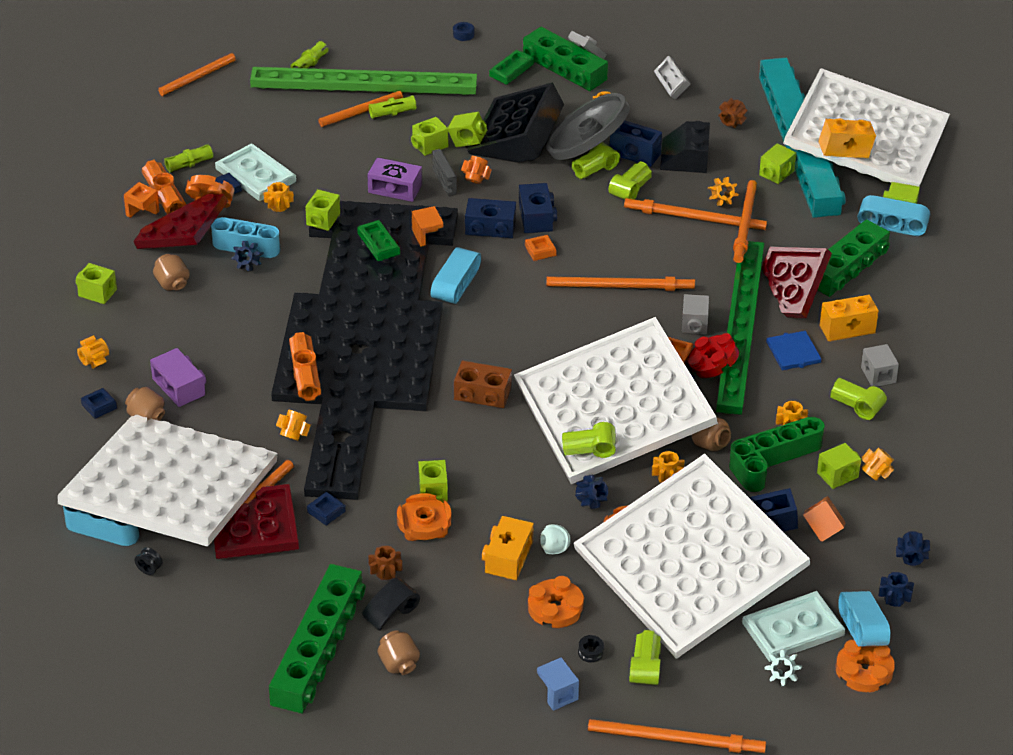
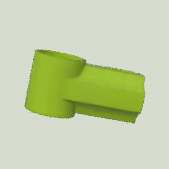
M601 142L590 149L588 154L572 162V169L575 172V176L579 179H583L602 168L612 170L619 163L620 154L604 142Z
M640 161L623 175H614L610 181L608 191L610 194L623 200L626 198L635 200L640 187L652 177V171L646 163Z
M841 378L836 380L830 398L853 407L856 414L865 420L874 418L887 401L885 393L880 388L871 386L864 389Z
M599 422L592 427V430L562 433L564 455L593 453L600 458L614 455L616 445L615 426L608 422Z
M644 630L636 636L634 657H631L629 683L659 684L661 636H658L654 631Z

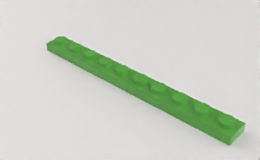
M253 67L250 84L251 87L261 89H318L328 91L348 90L352 92L401 91L419 94L469 95L476 94L477 74Z

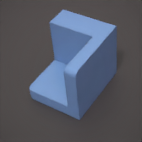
M562 658L537 668V674L548 687L547 703L553 711L578 700L579 680Z

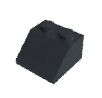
M686 121L662 139L660 170L707 173L710 123Z

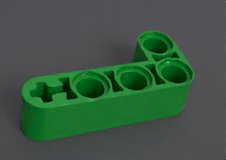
M807 417L738 439L731 444L729 468L743 488L750 492H759L766 485L767 467L821 449L825 424L817 417Z

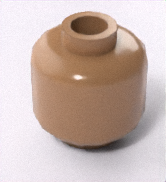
M165 254L156 260L153 274L163 289L178 291L186 286L190 272L179 256Z
M149 387L135 388L125 401L127 413L130 416L140 415L147 417V421L150 419L160 421L165 414L163 409L165 401L163 397Z
M717 417L718 424L692 434L694 444L709 451L721 450L727 446L731 438L728 422Z
M398 630L392 631L380 640L377 651L388 672L406 675L416 668V663L420 658V651L408 633Z

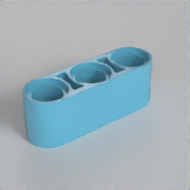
M869 195L863 199L857 217L860 223L867 219L888 231L920 236L927 229L930 210L921 204Z
M225 217L216 218L211 225L212 243L216 249L236 252L233 247H242V241H248L249 246L252 243H258L256 249L264 253L260 257L272 258L280 253L279 230L275 226Z
M456 247L434 279L431 287V297L456 304L479 270L481 254Z
M63 506L66 527L72 532L122 546L133 545L139 540V529L137 526Z
M841 592L838 601L839 612L858 647L888 646L890 642V626L871 592Z

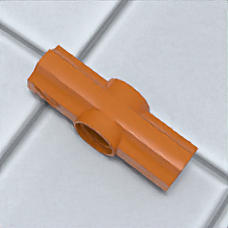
M155 160L147 161L146 165L142 167V174L149 186L158 190L159 204L162 205L166 214L168 215L185 206L186 202L174 185L173 176L166 172L161 163Z
M305 332L295 333L292 338H289V345L298 396L305 399V401L315 400L318 395H321V387L312 339Z

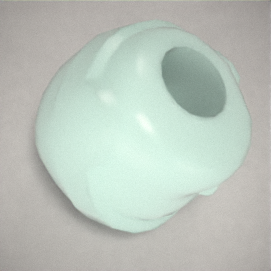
M556 524L547 525L541 533L540 543L546 554H559L568 549L570 535L563 526Z

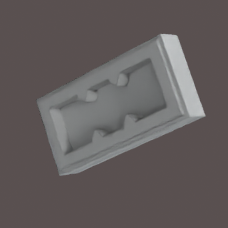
M571 31L568 36L570 41L605 59L607 54L596 46V40L587 35L583 37Z
M668 56L654 70V73L670 97L675 100L691 84L671 56Z

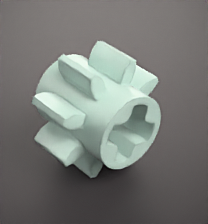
M782 649L779 658L774 654L769 655L773 662L771 665L765 666V669L771 670L773 674L770 677V681L776 678L781 679V685L785 686L788 677L793 681L798 680L794 672L801 669L802 666L796 665L794 661L797 654H793L791 657L786 656V650ZM782 660H784L785 665H790V670L786 671L785 675H783L782 670L777 669V665L782 663Z

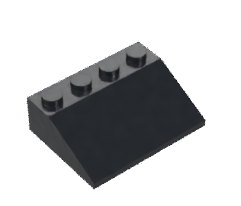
M553 82L494 98L483 119L487 126V132L480 144L469 146L467 149L468 153L514 162L537 159L564 106V102Z

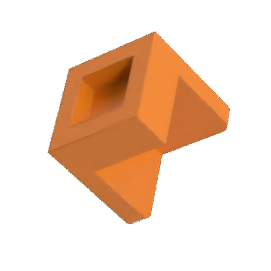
M138 182L124 194L126 216L131 218L140 210H146L155 215L160 212L158 190Z
M435 206L412 211V231L420 246H426L425 234L443 228V221Z
M828 496L806 509L803 514L820 541H824L839 532L846 524Z

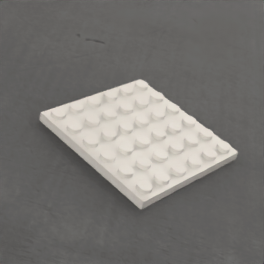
M820 68L785 136L783 144L795 150L810 153L815 157L827 159L837 165L852 168L859 173L877 177L884 182H896L920 187L950 114ZM841 118L844 120L870 121L876 138L869 158L824 156L818 141L825 119Z
M656 317L514 374L517 385L570 484L583 480V477L586 475L598 474L718 424L715 413ZM599 422H608L615 426L616 445L614 455L607 458L597 457L593 453L564 455L562 433L592 430V427Z
M135 415L131 416L58 494V504L208 547L275 465L277 453L262 447L243 444L240 441L221 438L214 434L195 431L192 428L173 425L166 421L154 419L147 421V417Z
M706 454L574 542L575 550L647 628L661 636V643L676 659L810 565V558Z

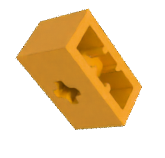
M841 118L825 119L818 142L824 156L869 158L876 134L870 121L844 120Z
M870 295L824 302L821 309L820 327L828 342L876 333L879 310Z
M506 516L501 517L498 526L494 525L492 528L490 544H485L482 551V561H485V573L513 580L518 579L533 544L534 523Z

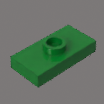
M515 50L489 70V77L507 85L534 65V57Z
M380 220L357 227L358 235L377 261L400 255V247Z

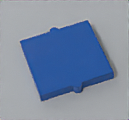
M806 331L790 334L784 333V335L766 339L781 370L797 367L804 368L807 365L821 363L822 359Z

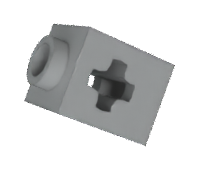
M684 294L682 333L707 334L709 296Z
M888 344L863 348L861 369L870 385L877 387L896 383L899 363Z

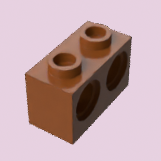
M461 361L454 379V400L505 408L512 388V369Z

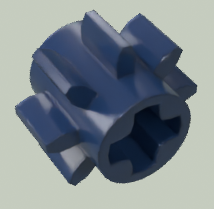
M242 241V247H233L236 252L231 260H236L239 263L237 269H243L246 265L247 271H253V265L262 264L259 260L260 256L264 253L256 249L258 243H252L249 246L248 241ZM246 252H248V256L250 257L249 260H246V259H247V256L245 255Z
M593 474L583 477L584 481L576 483L575 496L581 502L582 507L589 506L590 509L600 508V502L608 500L609 488L603 481V477L595 478Z
M910 531L905 533L903 538H897L896 557H903L904 564L916 566L921 564L924 559H929L930 540H923L922 533Z
M891 572L887 578L881 577L878 596L884 597L887 605L901 607L905 601L911 602L914 582H908L906 574Z

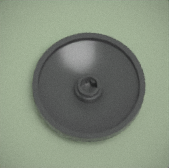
M610 93L583 104L565 117L553 129L546 141V149L557 160L573 158L589 151L607 139L620 127L629 113V103L622 94Z

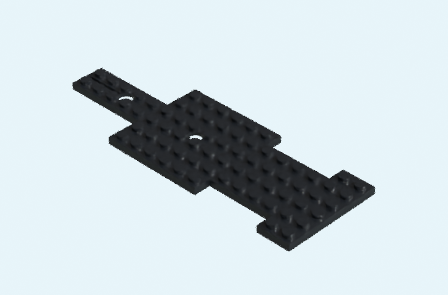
M340 201V215L329 231L309 226V237L331 238L319 294L294 292L271 393L272 401L321 404L304 486V497H320L327 492L336 499L358 500L374 409L427 411L443 302L420 300L428 247L429 245L453 246L458 208L436 207L443 221V228L425 234L426 246H420L412 231V211L431 206ZM380 220L400 247V255L377 261L358 235L357 227ZM305 332L306 335L311 336L321 387V395H318L315 400L305 401V399L298 396L289 345V338H292L295 333ZM355 344H359V348H362V344L367 346L360 354L353 353L350 347ZM345 431L352 436H348L345 442H337L334 440L333 434Z

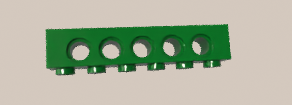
M334 564L329 565L269 685L270 706L303 714L308 703L314 701L316 686L318 682L324 680L326 665L328 661H332L335 657L336 644L338 640H343L345 636L346 624L355 615L358 599L362 600L364 597L366 585L362 583V571Z

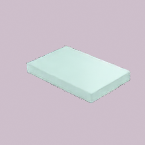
M252 143L215 162L216 170L223 175L230 173L241 184V188L258 201L264 199V192H268L267 187L271 184L282 182L288 186L296 182V175Z
M817 591L743 616L742 624L769 662H772L769 655L774 654L779 658L782 649H785L786 656L837 639L845 634V628Z

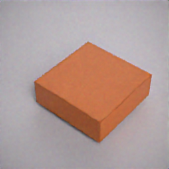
M548 235L525 240V247L533 261L556 256V248Z

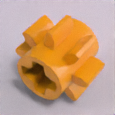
M724 177L723 182L719 178H715V185L708 187L712 191V196L709 199L718 200L717 206H722L724 200L726 204L731 205V198L739 195L735 193L734 189L737 183H729V177ZM723 187H726L727 191L721 196L719 192L722 191Z
M282 182L271 184L267 187L268 192H264V203H268V208L275 212L285 211L287 208H290V202H294L293 191H290L289 185L287 186Z
M93 335L80 341L82 347L77 349V353L83 365L91 364L93 369L107 362L105 357L109 356V349L102 338L96 340Z
M788 401L783 407L778 406L776 424L782 426L807 418L808 410H803V406L797 401Z
M288 410L287 415L280 414L276 424L277 427L282 428L280 435L299 441L300 435L307 437L311 426L305 422L307 416L292 410Z
M879 447L875 452L869 448L862 457V461L865 462L861 467L862 470L876 481L880 476L887 479L894 471V468L890 465L894 459Z
M671 451L662 452L659 457L653 458L652 476H657L659 482L662 483L673 474L682 470L685 461L679 460L677 453Z

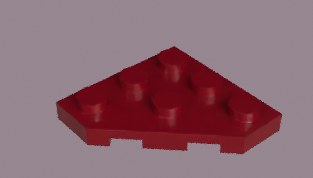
M210 193L144 226L133 242L137 249L197 245L225 207L228 200L225 194L214 195Z
M769 248L761 268L770 282L769 286L780 304L781 312L786 317L807 318L832 255L827 248Z
M290 484L262 487L256 492V497L249 504L244 503L236 511L231 520L214 538L216 559L299 550Z

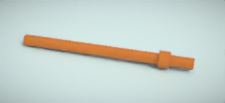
M755 180L748 182L738 237L733 245V260L736 263L743 261L744 254L748 250L749 243L747 237L757 188Z
M626 198L624 208L642 210V213L646 214L655 212L740 226L741 221L739 216L659 204L649 199L640 201ZM750 220L749 228L766 231L767 221Z
M665 276V279L547 277V286L655 288L675 291V289H695V279H675L673 276Z
M589 719L588 731L727 748L729 752L741 753V750L765 753L766 741L744 739L743 735L731 734L728 737Z

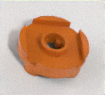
M209 175L192 176L191 180L187 181L185 189L186 193L195 200L210 193L214 195L225 194L228 202L224 208L230 207L234 195V188L230 183L224 180L223 184L215 182L216 177Z
M420 493L408 497L405 504L399 505L397 509V524L407 540H430L443 538L448 534V528L451 525L452 519L450 505L445 500L443 503L437 500L436 495ZM421 515H426L427 518L423 519Z
M558 576L555 579L545 580L530 587L528 612L534 621L543 625V622L552 624V628H564L579 620L580 613L584 608V595L575 584L571 583L568 577ZM559 601L561 602V605L557 606L555 603L551 604V602Z
M848 640L844 648L838 653L836 673L839 678L841 676L847 681L846 685L853 690L875 692L886 682V686L891 682L895 663L888 646L858 647L855 640ZM861 664H868L870 666L868 669H863Z

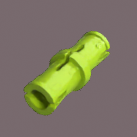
M322 41L317 42L310 50H305L301 57L291 64V68L298 66L297 68L315 66L318 60L328 53V47L322 51L321 49L326 44Z
M412 95L400 99L389 98L385 102L369 104V114L373 119L385 115L396 116L400 112L416 110L415 97Z
M209 144L192 150H183V153L164 159L166 169L170 173L183 167H194L196 163L212 159L213 151Z

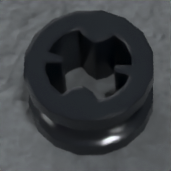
M145 547L141 554H138L134 559L137 568L146 575H153L163 564V560L157 551L149 547Z
M587 635L580 639L578 648L580 659L593 663L602 658L604 642L601 638L595 635ZM587 647H593V650H596L594 652H590L589 648Z

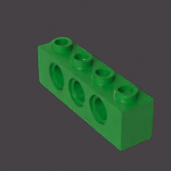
M539 27L523 37V53L534 57L535 63L576 85L592 91L607 81L608 61L543 27Z
M866 219L828 250L832 255L818 291L829 297L838 290H842L851 279H855L862 270L870 267L878 257L885 255L890 247V231Z

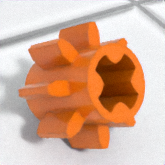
M471 156L469 161L464 160L461 171L466 174L464 179L476 184H481L484 179L489 180L492 169L487 166L488 161L477 156Z

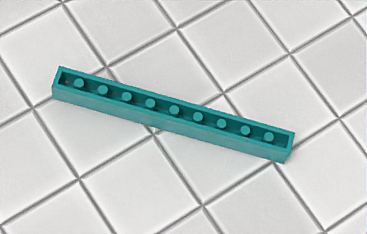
M787 58L761 60L759 80L784 142L785 136L805 99V94L801 93L799 80L795 79L794 67L790 66ZM785 145L786 148L797 152L795 173L813 218L841 215L842 205H845L846 199L844 191L840 190L839 178L834 175L833 163L827 159L818 158L805 151L795 150Z

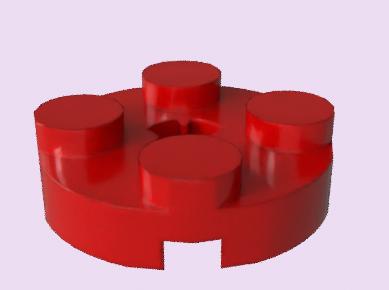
M729 333L709 338L703 336L695 341V348L689 355L688 363L697 376L701 378L715 377L723 373L722 368L727 364L731 367L736 362L739 356V349Z

